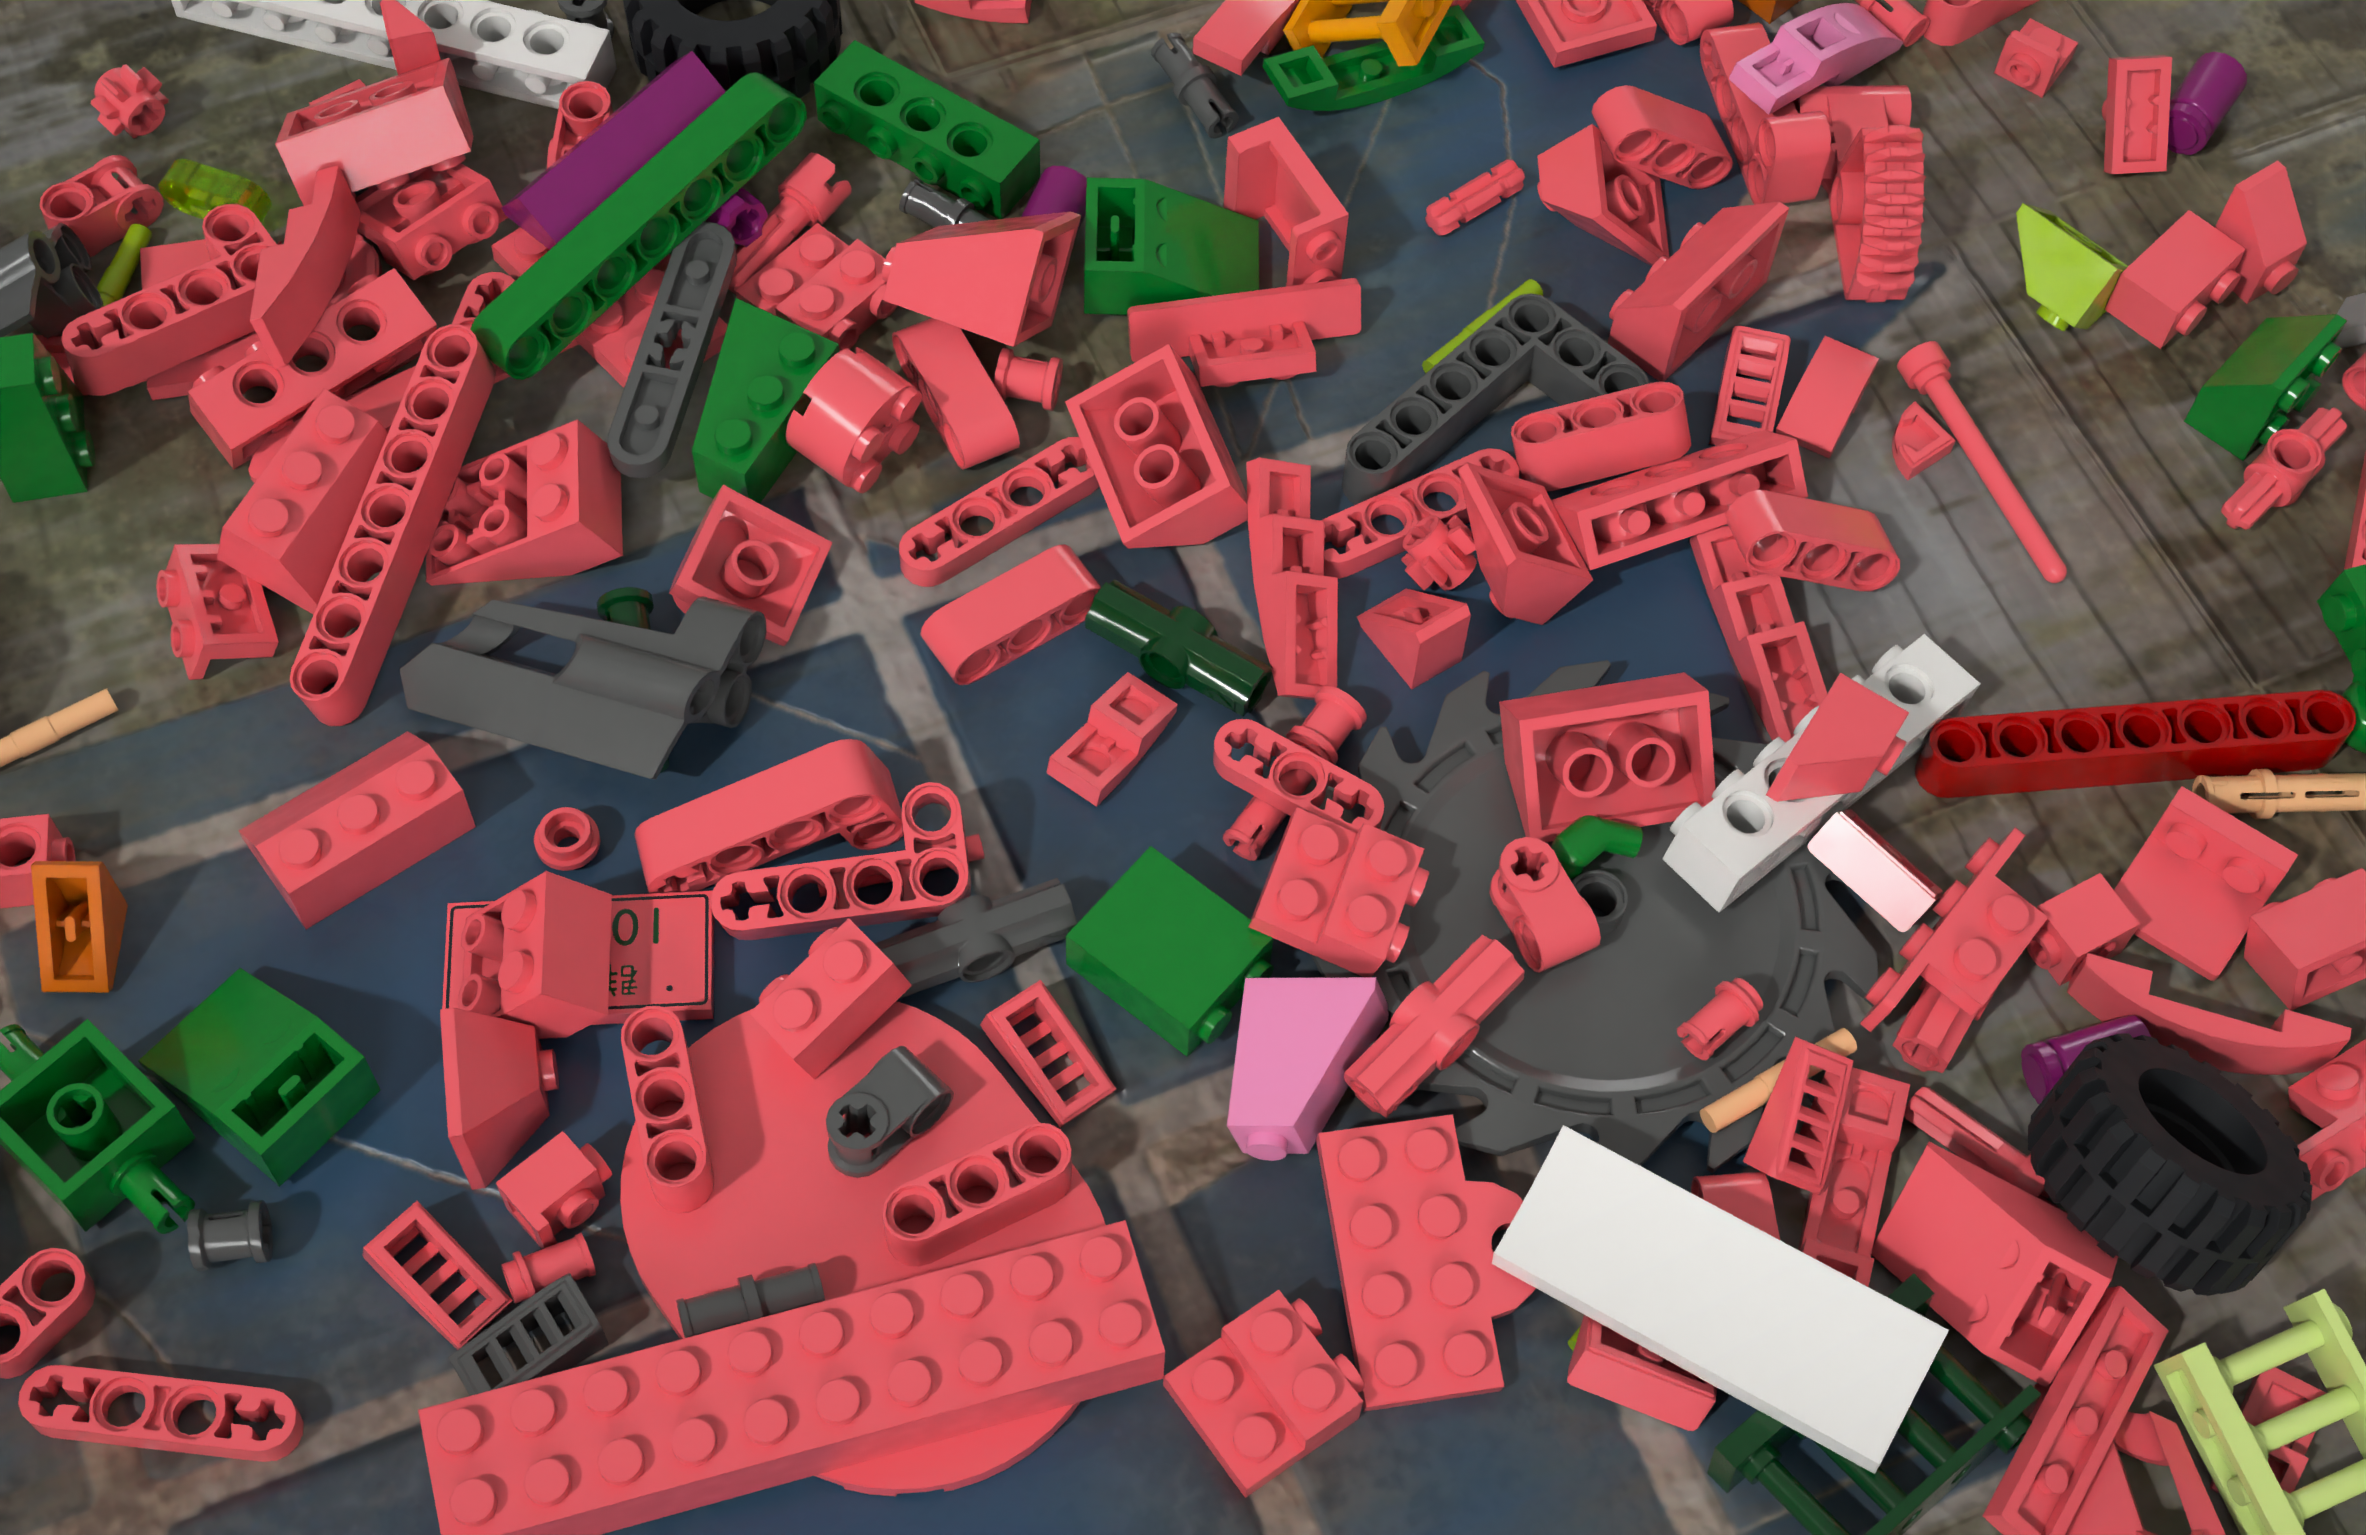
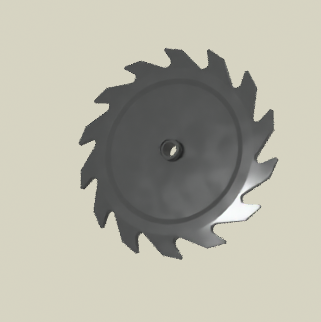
M1608 660L1559 667L1527 697L1598 686L1610 670L1611 664ZM1484 670L1445 696L1426 755L1421 761L1412 764L1402 761L1397 754L1387 727H1380L1359 763V778L1375 787L1384 801V814L1380 830L1424 848L1419 867L1429 871L1425 888L1415 907L1405 904L1399 922L1410 928L1399 957L1395 963L1385 960L1372 977H1376L1388 1003V1020L1390 1021L1397 1008L1414 989L1425 981L1434 983L1482 934L1489 939L1498 940L1514 955L1518 964L1524 969V980L1479 1024L1478 1034L1464 1053L1445 1070L1440 1071L1436 1068L1418 1086L1417 1090L1473 1096L1484 1103L1486 1110L1481 1115L1456 1128L1459 1146L1504 1156L1556 1139L1564 1125L1575 1132L1589 1134L1596 1143L1642 1166L1685 1122L1697 1121L1704 1125L1700 1117L1701 1109L1786 1059L1795 1037L1815 1044L1835 1032L1824 986L1825 981L1829 979L1841 980L1873 1007L1874 1005L1864 997L1879 979L1877 952L1826 889L1825 883L1828 881H1843L1809 851L1807 846L1811 839L1719 913L1663 860L1666 851L1675 837L1670 831L1673 822L1641 827L1643 839L1636 857L1630 858L1603 851L1591 863L1583 867V871L1578 877L1570 879L1579 895L1586 900L1589 906L1599 908L1606 914L1603 917H1596L1600 929V945L1543 972H1534L1523 959L1513 934L1497 907L1493 904L1489 894L1490 882L1497 869H1499V859L1504 848L1513 840L1526 836L1505 765L1501 716L1491 712L1486 705L1490 673ZM1709 693L1710 717L1728 708L1730 703L1729 697ZM1712 737L1716 788L1733 771L1739 769L1742 773L1746 774L1753 769L1754 760L1768 744ZM1553 841L1545 843H1547L1551 847ZM1311 955L1322 978L1362 977ZM1735 978L1747 981L1754 987L1763 1001V1008L1758 1012L1759 1021L1752 1027L1743 1025L1717 1048L1708 1060L1705 1061L1695 1057L1681 1042L1689 1034L1681 1038L1677 1034V1028L1682 1023L1691 1019L1716 996L1715 987L1722 981L1731 982ZM1823 1070L1809 1079L1821 1083L1826 1071ZM1808 1094V1097L1812 1103L1815 1096ZM1763 1106L1716 1133L1708 1130L1709 1144L1706 1170L1711 1173L1715 1172L1749 1147L1759 1124Z

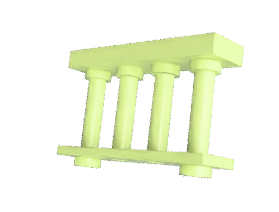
M2325 1288L2283 1307L2293 1325L2292 1328L2219 1360L2212 1356L2204 1342L2153 1365L2241 1535H2306L2303 1530L2304 1520L2366 1492V1364L2352 1340V1327L2347 1316L2340 1307L2332 1303ZM2308 1353L2328 1393L2256 1426L2248 1423L2232 1395L2233 1386ZM2343 1419L2364 1459L2291 1493L2282 1490L2268 1463L2269 1452Z

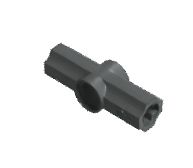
M1058 878L994 901H991L989 897L984 895H974L960 899L955 904L943 909L938 915L937 921L874 944L912 984L899 998L901 999L958 977L968 983L980 982L995 977L1008 969L1016 956L1065 939L1066 935L1077 924V920L1064 884H1061Z

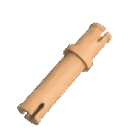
M2254 769L2246 776L2209 777L2199 775L2194 780L2192 792L2229 814L2249 813L2254 819H2270L2275 813L2358 811L2366 810V773L2274 775L2269 769ZM2309 791H2342L2341 794L2305 795ZM2278 792H2279L2278 795H2262V796H2259V795H2245V796H2241L2242 793H2278Z

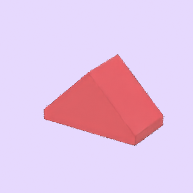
M1406 588L1357 616L1361 628L1411 690L1462 661L1471 618L1467 603Z

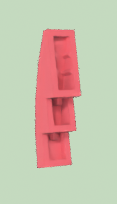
M1225 0L1193 38V54L1242 76L1259 52L1269 55L1285 34L1283 29L1300 0Z
M339 165L316 171L312 204L289 209L284 244L260 250L250 322L274 369L287 366L316 327L339 287L354 249L361 212Z
M1259 457L1246 462L1251 562L1263 640L1269 663L1272 667V675L1278 696L1315 700V695L1321 687L1333 686L1337 688L1338 578L1324 576V521L1310 519L1311 465Z
M1728 525L1694 535L1689 541L1709 600L1735 665L1771 740L1773 741L1780 737L1784 742H1787L1795 736L1793 732L1799 722L1812 709L1820 706L1827 695L1805 622L1795 623L1780 576L1760 573L1750 569Z

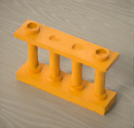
M1300 0L1283 31L1294 51L1314 45L1321 58H1323L1332 42L1383 39L1387 43L1398 67L1415 66L1421 60L1453 0ZM1388 2L1381 16L1346 18L1355 4Z

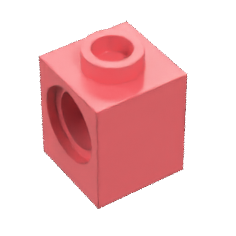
M49 814L0 819V909L34 905L31 864L33 862L76 861L72 840L69 837H62ZM32 856L26 863L14 867L20 860Z
M2099 873L2037 906V909L2044 913L2048 919L2026 948L2032 960L2040 968L2048 970L2057 984L2061 986L2070 981L2087 953L2108 959L2122 953L2140 923L2103 875Z

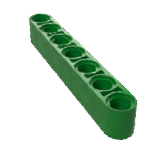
M757 72L749 73L739 79L479 313L474 319L470 330L476 335L490 361L514 379L523 380L538 373L798 136L806 122L807 111L805 103L799 97L763 74Z

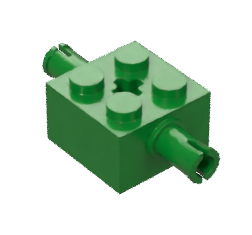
M88 1019L46 1053L26 1035L25 1030L21 1026L11 1024L0 1029V1032L11 1042L10 1046L15 1050L10 1052L0 1042V1070L11 1080L9 1084L0 1090V1145L85 1232L126 1197L161 1234L170 1233L179 1227L169 1216L170 1213L163 1206L164 1204H167L185 1222L188 1219L190 1210L195 1207V1201L187 1194L185 1195L160 1169L195 1139L176 1106Z

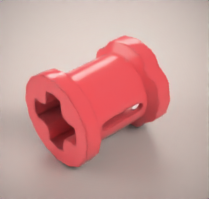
M1003 348L1000 352L995 371L994 385L1003 401L1007 397L1039 402L1042 403L1044 410L1053 411L1061 386L1063 360L1062 358L1052 357L1047 362L1015 356L1013 349Z

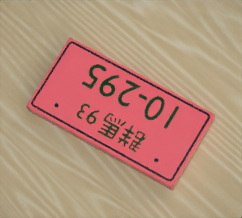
M712 891L612 895L608 1016L591 1025L624 1024L625 1020L634 1011L646 1006H661L670 1009L679 1018V1021L714 1019V915L710 906ZM494 901L448 903L442 1009L459 1008L458 994L463 981L464 949L461 945V936L466 924V917Z

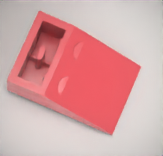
M577 419L461 466L426 553V582L431 586L571 576L623 556L621 473L613 466L607 443Z
M1930 1141L1926 1145L1876 1237L1871 1253L1876 1260L1902 1283L1912 1274H1915L1934 1292L1929 1307L1981 1353L2046 1388L2051 1384L2109 1286L2118 1260L2117 1255L2112 1258L2096 1246L2099 1242L2087 1231L2083 1230L2080 1232L2067 1219L2068 1213Z

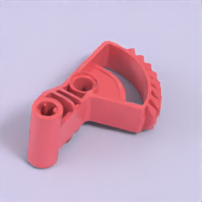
M1906 85L1818 86L1793 102L1798 114L1813 111L1823 112L1830 128L1831 150L1821 185L1828 193L1845 299L1865 300L1866 303L1904 300L1909 287L1915 281L1914 269L1919 263L1918 249L1919 245L1922 244L1921 227L1922 223L1925 222L1923 219V203L1926 200L1924 197V181L1926 176L1924 175L1923 165L1925 154L1922 149L1924 134L1920 128L1909 127L1912 108L1910 90Z

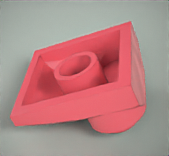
M722 485L691 541L673 579L669 594L673 595L676 605L685 614L697 598L703 596L759 611L764 614L766 620L765 639L785 646L790 639L833 542Z

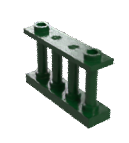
M1912 1274L1887 1297L1925 1317L1934 1292L1915 1274ZM1941 1345L1928 1371L1985 1426L1957 1450L1910 1405L1897 1432L1936 1470L1909 1495L1880 1467H1878L1874 1474L1823 1445L1815 1443L1887 1514L1865 1535H1903L1993 1451L1999 1448L2005 1455H2008L2020 1445L2032 1423L2029 1416L2041 1393L2030 1384L2006 1406ZM1757 1410L1715 1447L1707 1474L1726 1493H1729L1744 1478L1752 1485L1760 1482L1811 1535H1852L1779 1462L1782 1453L1778 1448L1794 1434L1801 1440H1805L1808 1437Z

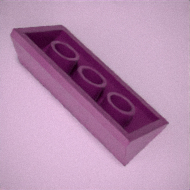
M690 51L670 64L501 207L504 214L550 250L726 91L696 54Z

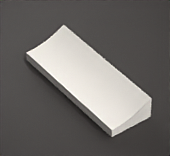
M1564 1125L1529 1192L1494 1251L1492 1264L1874 1474L1880 1466L1949 1331Z

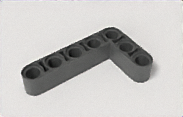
M1531 293L1520 295L1512 299L1350 439L1346 450L1342 480L1344 495L1350 502L1356 505L1417 478L1526 381L1532 383L1562 406L1649 384L1646 373L1639 366L1551 300Z

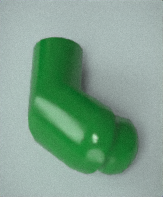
M1587 815L1579 817L1558 834L1551 848L1555 851L1568 877L1572 879L1578 877L1582 873L1583 867L1591 863L1603 851L1630 858L1636 857L1642 844L1643 831L1639 826Z

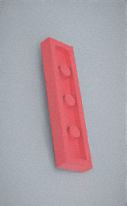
M2122 1286L2110 1287L2104 1292L2059 1369L1982 1516L2002 1535H2065L2169 1331Z

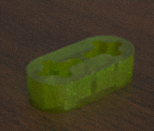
M181 158L175 160L158 184L161 195L170 205L183 213L200 219H204L207 213L217 206L239 204L249 208L259 221L262 222L272 207L268 194L253 181L188 159Z

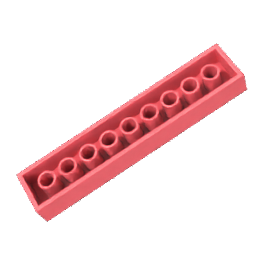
M1126 1220L419 1409L418 1413L441 1535H602L1161 1380L1164 1378L1165 1349Z

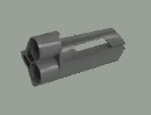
M59 223L44 233L39 230H32L0 248V337L6 336L27 323L47 339L52 336L57 337L63 333L68 323L80 316L104 307L98 289L86 274V272L92 269L90 256L78 236L67 225Z
M703 596L697 598L692 603L675 634H669L588 617L491 600L472 613L473 619L463 631L443 643H431L400 668V675L407 708L410 710L649 779H657L687 724L708 723L734 728L743 720L752 694L751 680L749 675L746 674L747 666L752 665L762 651L766 636V620L764 614L759 611ZM521 627L576 643L571 659L558 674L493 657L490 654L510 641Z

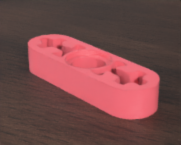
M1232 720L1223 725L1217 732L1214 740L1213 762L1218 774L1226 781L1289 816H1292L1298 807L1356 833L1364 823L1381 829L1384 801L1379 791L1371 784L1253 720ZM1245 743L1254 746L1253 757L1245 755L1240 761L1231 758L1232 747L1240 749ZM1272 756H1276L1277 758L1270 769L1269 778L1262 777L1263 765L1269 767ZM1300 769L1310 773L1317 785L1312 792L1296 796L1286 792L1279 780L1286 772ZM1330 786L1334 788L1333 799L1327 798L1325 809L1322 810L1319 807L1324 801L1327 787ZM1356 803L1365 807L1364 818L1357 817L1352 824L1342 819L1344 809L1351 810Z

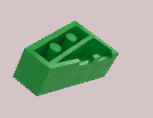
M735 298L692 447L700 493L714 499L722 485H725L759 504L762 502L798 452L789 446L786 441V429L791 414L795 410L802 416L804 415L812 399L803 392L823 365L840 351L838 343Z
M34 333L0 337V479L12 502L16 503L88 492L87 467L95 466L96 456L91 434L88 430H85L83 394Z

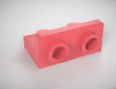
M175 544L166 570H160L157 576L156 590L159 604L163 608L168 607L172 620V651L175 657L183 659L189 680L203 679L211 659L273 657L279 643L262 585L217 559L219 544Z

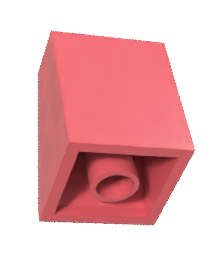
M1070 211L943 225L901 241L890 249L884 261L882 279L887 281L883 300L1015 347L1052 326L1081 215Z

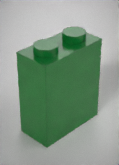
M1150 846L1066 935V965L1188 1057L1202 1041L1211 1044L1225 1030L1232 1017L1230 1009L1243 996L1245 978L1271 977L1274 966L1270 964L1273 938L1249 928L1251 920Z

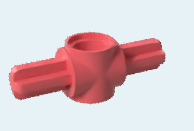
M2323 407L2318 408L2298 429H2282L2275 432L2269 438L2263 451L2246 467L2244 471L2245 483L2222 505L2221 513L2227 518L2226 524L2232 529L2240 527L2247 530L2271 507H2285L2295 503L2307 483L2324 467L2326 460L2325 452L2346 432L2347 424L2341 418L2342 412L2335 407L2330 410Z

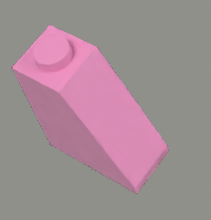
M1376 977L1245 978L1227 1127L1243 1153H1248L1254 1158L1268 1161L1281 1160L1287 1154H1309L1316 1142L1318 1133L1322 1132L1349 1086L1344 1081V1072L1368 1049L1371 1042L1376 1041L1388 1020V1003Z

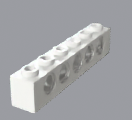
M1925 634L1904 650L1899 645L1890 648L1872 669L1873 674L1866 680L1860 675L1852 678L1857 683L1909 712L1896 734L1897 737L1907 743L1887 776L1925 746L1933 727L1941 720L1959 717L1981 684ZM1819 706L1812 709L1799 722L1793 732L1795 736L1787 742H1784L1780 737L1774 739L1756 757L1753 762V769L1746 774L1742 773L1739 769L1733 771L1715 789L1711 802L1704 807L1698 802L1692 803L1676 818L1670 827V831L1675 837L1666 851L1663 860L1719 913L1816 835L1836 812L1848 809L1887 777L1874 770L1862 791L1855 793L1779 802L1766 796L1783 764Z

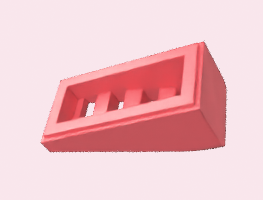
M1735 326L1733 328L1726 350L1709 444L1718 445L1760 430L1773 432L1791 338L1788 335L1745 326ZM1736 374L1768 380V383L1736 376ZM1734 396L1763 402L1764 405L1731 399V397ZM1727 416L1760 422L1761 425L1760 428L1728 422Z
M1042 980L1034 983L986 1014L980 1024L998 1052L1060 1128L1116 1090L1112 1081ZM1034 1014L1040 1024L1019 1037L1012 1027ZM1050 1034L1057 1044L1033 1058L1027 1048ZM1066 1054L1073 1064L1048 1080L1042 1069ZM1083 1075L1090 1085L1064 1102L1057 1093V1090Z
M1795 1037L1743 1162L1775 1179L1820 1195L1830 1168L1854 1060ZM1810 1065L1826 1071L1821 1083L1807 1078ZM1804 1092L1815 1096L1810 1108L1801 1105ZM1801 1120L1804 1124L1798 1134L1795 1132L1797 1121Z
M418 1201L413 1203L363 1247V1258L457 1350L476 1337L513 1302L502 1288ZM420 1235L427 1244L401 1266L394 1257ZM439 1253L447 1262L419 1285L412 1276ZM458 1271L466 1281L438 1305L430 1296ZM477 1290L486 1300L457 1325L448 1315Z

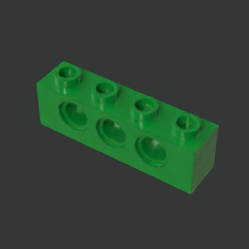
M856 40L814 81L818 120L830 131L836 134H844L861 143L879 158L890 159L912 171L925 183L937 185L959 198L972 202L975 210H983L997 219H1003L1040 178V139Z

